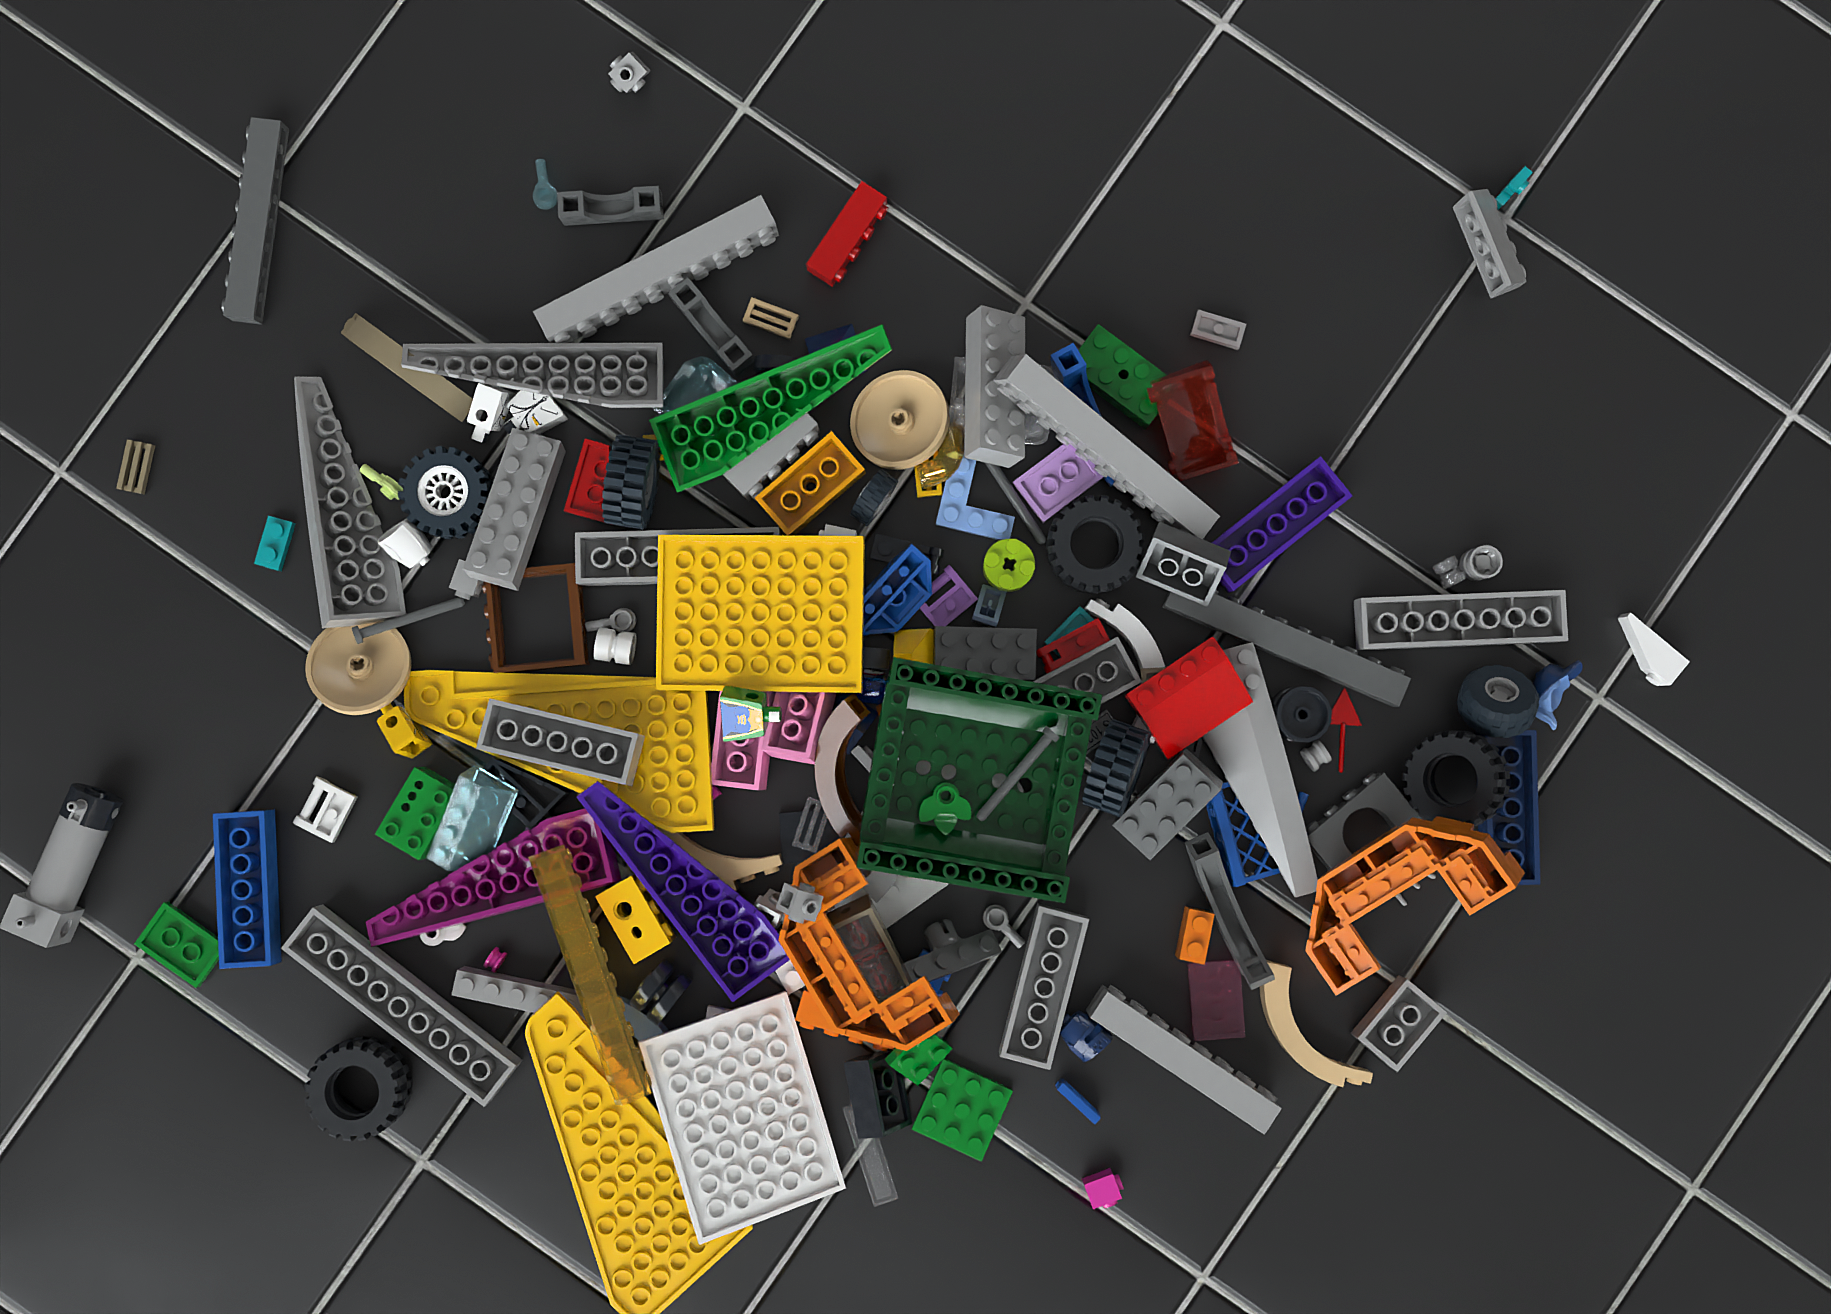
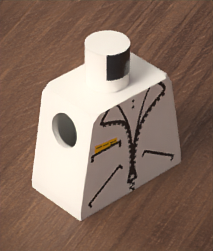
M478 383L467 418V422L476 425L471 437L472 439L486 443L490 431H500L509 411L507 404L515 397V393L495 385Z
M520 390L507 404V408L513 414V417L505 422L503 427L509 435L512 428L524 429L526 432L539 435L566 421L568 418L551 396Z

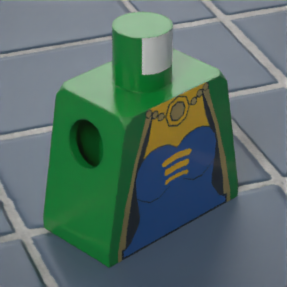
M724 686L720 695L723 742L762 737L765 735L768 722H781V707L767 706L765 692Z

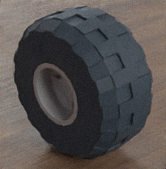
M1487 665L1471 671L1467 675L1459 690L1457 704L1459 714L1466 724L1475 729L1476 732L1492 738H1509L1520 735L1529 729L1538 711L1540 698L1534 684L1523 673L1511 667Z

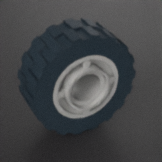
M883 469L879 470L860 493L850 515L865 526H868L889 501L891 494L898 484V480Z

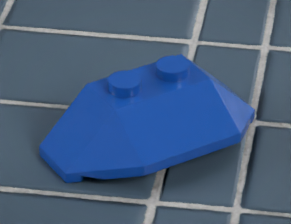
M912 543L896 555L864 590L863 636L898 632L932 595L931 560Z

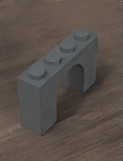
M1372 772L1362 780L1364 783L1357 790L1355 788L1349 790L1342 797L1344 801L1338 806L1333 804L1323 812L1325 816L1318 822L1314 820L1305 827L1311 850L1328 870L1352 855L1344 843L1342 832L1346 819L1354 811L1366 807L1374 809L1391 828L1400 826L1412 817L1422 819L1418 816L1415 809H1412L1409 802L1385 773L1377 772L1375 774Z

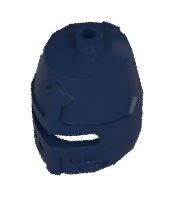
M1080 1010L1071 1016L1069 1014L1064 1016L1060 1036L1069 1049L1084 1063L1100 1053L1113 1039V1034L1108 1029Z

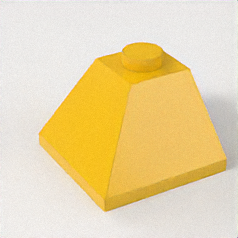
M908 629L894 632L893 658L933 664L934 629Z

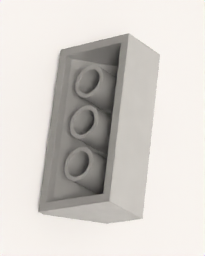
M1488 189L1468 192L1453 206V210L1489 296L1494 298L1519 288L1527 282L1525 279L1526 271L1523 265L1518 262L1516 247L1507 236V226L1497 212V202L1494 196L1490 195Z

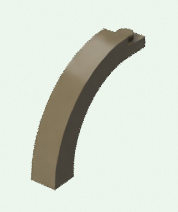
M356 313L347 320L341 334L461 422L470 412L473 401L470 396L441 375L402 368V346ZM408 351V356H414Z

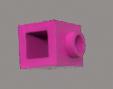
M1111 1168L1082 1178L1093 1209L1101 1206L1103 1208L1114 1206L1118 1203L1117 1200L1122 1199L1119 1191L1124 1189L1118 1174L1113 1175Z

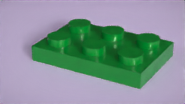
M168 901L163 902L134 943L138 948L195 988L202 985L219 961L218 936Z

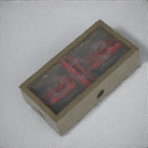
M869 894L826 913L879 1002L909 986L901 968L904 962Z

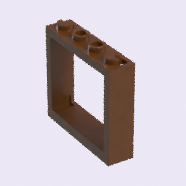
M575 563L529 567L525 569L523 578L567 574L574 658L506 665L499 585L483 581V593H487L484 614L486 619H489L490 629L486 630L488 644H491L492 654H489V661L494 673H514L590 665L585 627L583 587L576 584Z

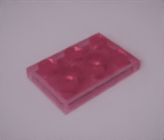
M1234 959L1205 961V965L1194 962L1187 963L1193 1040L1244 1038L1245 1026L1241 973Z

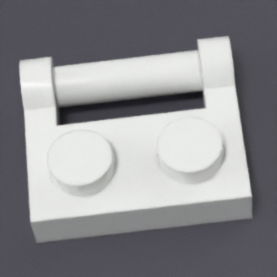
M316 777L313 782L315 786L300 815H296L293 823L333 843L336 841L358 797L321 777ZM323 791L328 792L314 822H311L309 818Z

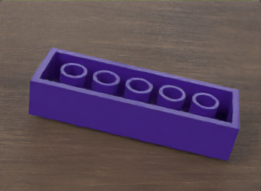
M1321 456L1211 542L1231 551L1227 567L1220 580V584L1228 593L1236 590L1353 496Z

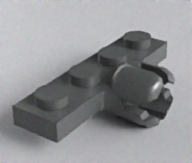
M949 919L941 920L942 923L940 924L939 922L931 924L923 933L930 947V953L901 965L909 985L923 976H926L928 981L932 982L999 955L1002 950L992 929L966 939H961L952 921Z

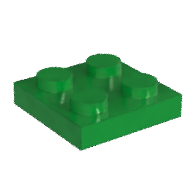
M935 1033L908 1051L895 1048L885 1060L892 1068L918 1086L953 1048Z

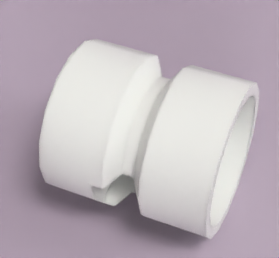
M600 627L594 645V659L610 662L614 658L616 663L631 665L636 649V633L622 631L616 634L614 629Z

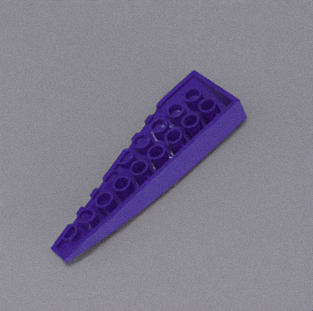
M597 781L576 796L732 1002L790 960L778 941L780 934L765 914L602 783Z

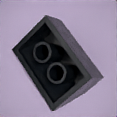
M888 1049L886 1052L879 1051L861 1055L844 1062L858 1139L883 1138L912 1124L904 1076L892 1068L885 1060L893 1051L892 1049Z

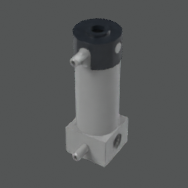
M81 783L71 784L59 811L60 815L26 892L13 894L0 924V929L45 948L71 942L85 910L76 905L108 832L112 829L123 804V800L120 797L94 786Z

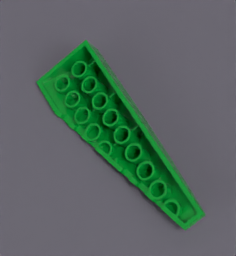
M879 325L650 419L649 421L676 491H683L725 474L892 351L884 325Z

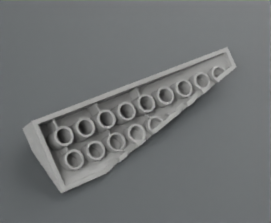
M295 377L302 478L322 628L349 627L385 621L404 615L406 610L398 563L377 542L383 535L380 519L373 510L371 497L359 468L352 459L350 446L345 442L341 432V424L339 420H336L332 410L333 405L322 378Z

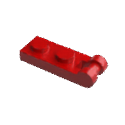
M1099 618L1036 650V655L1038 658L1041 657L1045 665L1043 668L1046 674L1110 641ZM1055 649L1061 657L1056 661L1053 660L1050 654Z

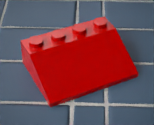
M1213 636L1124 695L1147 730L1151 732V736L1167 759L1253 703L1230 660Z

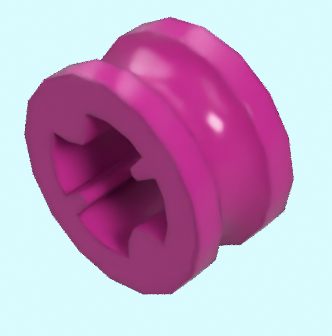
M495 947L483 966L485 968L491 967V971L495 973L502 965L507 953H501L499 948Z

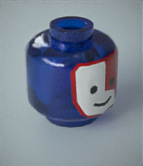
M863 670L862 693H857V697L861 702L877 705L882 703L887 684L886 674L879 671Z

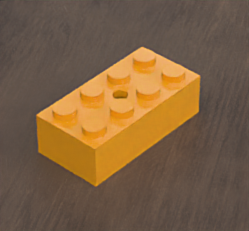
M831 431L760 492L755 499L786 536H794L864 476L866 472L862 465ZM814 483L816 488L813 491H808L806 489L807 484Z

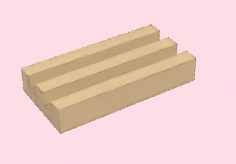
M751 297L743 322L790 340L799 315ZM754 305L790 318L791 321L789 323L754 310ZM754 315L756 317L762 318L764 320L770 321L772 323H775L788 329L787 331H784L777 327L750 318V316Z

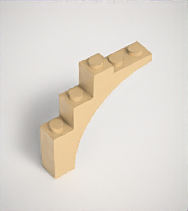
M655 826L735 891L739 889L737 879H740V882L743 883L755 879L754 874L764 871L765 875L779 871L778 866L783 864L781 853L761 858H738L722 855L700 846L682 832L671 833Z

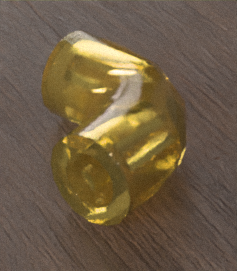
M959 427L948 428L946 437L939 447L938 455L934 459L917 465L923 489L936 486L948 480L959 469L964 457V440Z

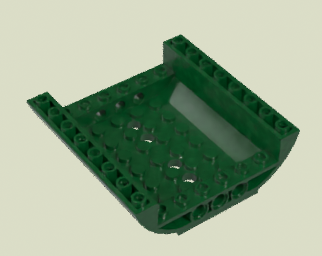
M894 657L887 679L863 806L856 868L1065 903L1070 879L1065 873L1091 724L1092 720H1098L1102 694ZM1047 726L1060 738L1056 743L1052 740L1021 777L1030 779L1031 788L1027 792H1021L1017 787V781L984 821H980L976 817L978 811L998 789L992 784L993 776L1002 773L1007 778L1044 735L1042 730ZM921 760L928 761L931 766L930 771L924 775L916 771V765ZM948 764L953 765L956 769L955 776L951 779H945L941 774L942 768ZM941 783L953 784L958 789L959 796L966 799L971 807L970 820L957 819L955 827L948 835H944L937 828L934 819L927 822H921L919 819V810L923 800L932 796L934 789ZM943 791L941 794V798L943 800H948L950 798V792Z

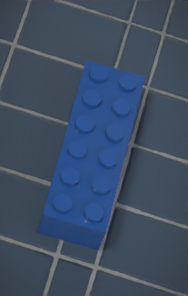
M275 809L213 814L219 969L272 966L280 963L282 958Z

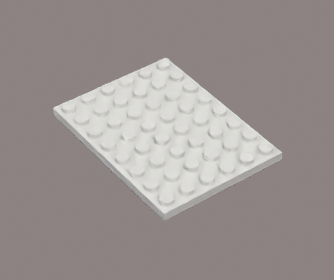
M786 991L638 1042L699 1245L846 1189Z

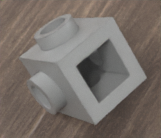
M629 52L624 58L620 55L611 63L610 67L612 70L608 74L612 78L610 82L619 92L624 90L626 93H629L633 90L636 93L646 83L643 78L651 70L634 52ZM626 70L630 73L629 78L626 76Z
M800 882L799 886L784 883L776 909L789 915L788 919L802 924L804 920L815 922L821 910L824 896L814 892L816 887Z
M769 889L764 896L760 895L757 898L754 906L765 914L777 930L783 924L785 917L782 911L776 909L781 893Z

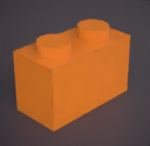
M1185 906L1175 953L1178 959L1205 965L1214 913Z

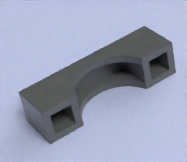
M659 186L633 187L628 192L616 195H596L585 191L557 192L558 216L564 226L664 219L663 194Z
M688 277L668 293L676 306L735 376L754 362L752 353L721 320Z

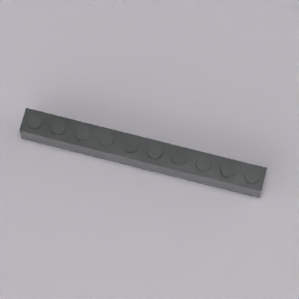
M1215 590L1208 606L1170 591L1166 595L1162 605L1164 609L1243 643L1253 642L1254 647L1392 707L1400 706L1411 678L1405 676V671L1394 666L1388 669L1381 666L1382 661L1374 657L1367 656V659L1358 656V651L1353 648L1344 646L1342 649L1334 645L1335 641L1324 636H1321L1320 639L1311 635L1312 631L1301 626L1295 629L1288 626L1289 621L1278 616H1274L1273 619L1265 616V611L1255 606H1251L1250 609L1241 605L1242 601L1231 596H1228L1227 599L1218 595L1219 591Z

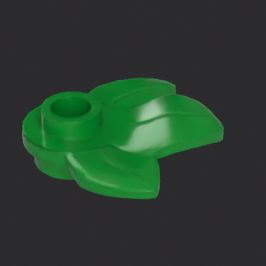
M951 783L939 784L934 789L933 795L923 800L919 810L920 821L927 822L934 819L937 828L944 835H948L953 830L957 819L970 820L971 818L970 804L966 799L959 796L958 789ZM943 791L950 792V798L948 800H943L941 798V794Z

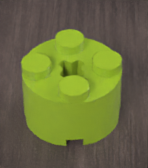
M1003 539L993 544L987 551L983 562V572L986 580L992 587L1001 591L1013 592L1021 589L1031 579L1035 570V559L1032 551L1026 544L1017 539ZM1004 560L1015 563L1013 566L1014 571L1003 569Z

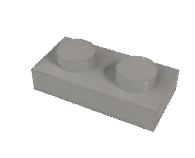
M1198 310L1190 336L1238 350L1246 324Z

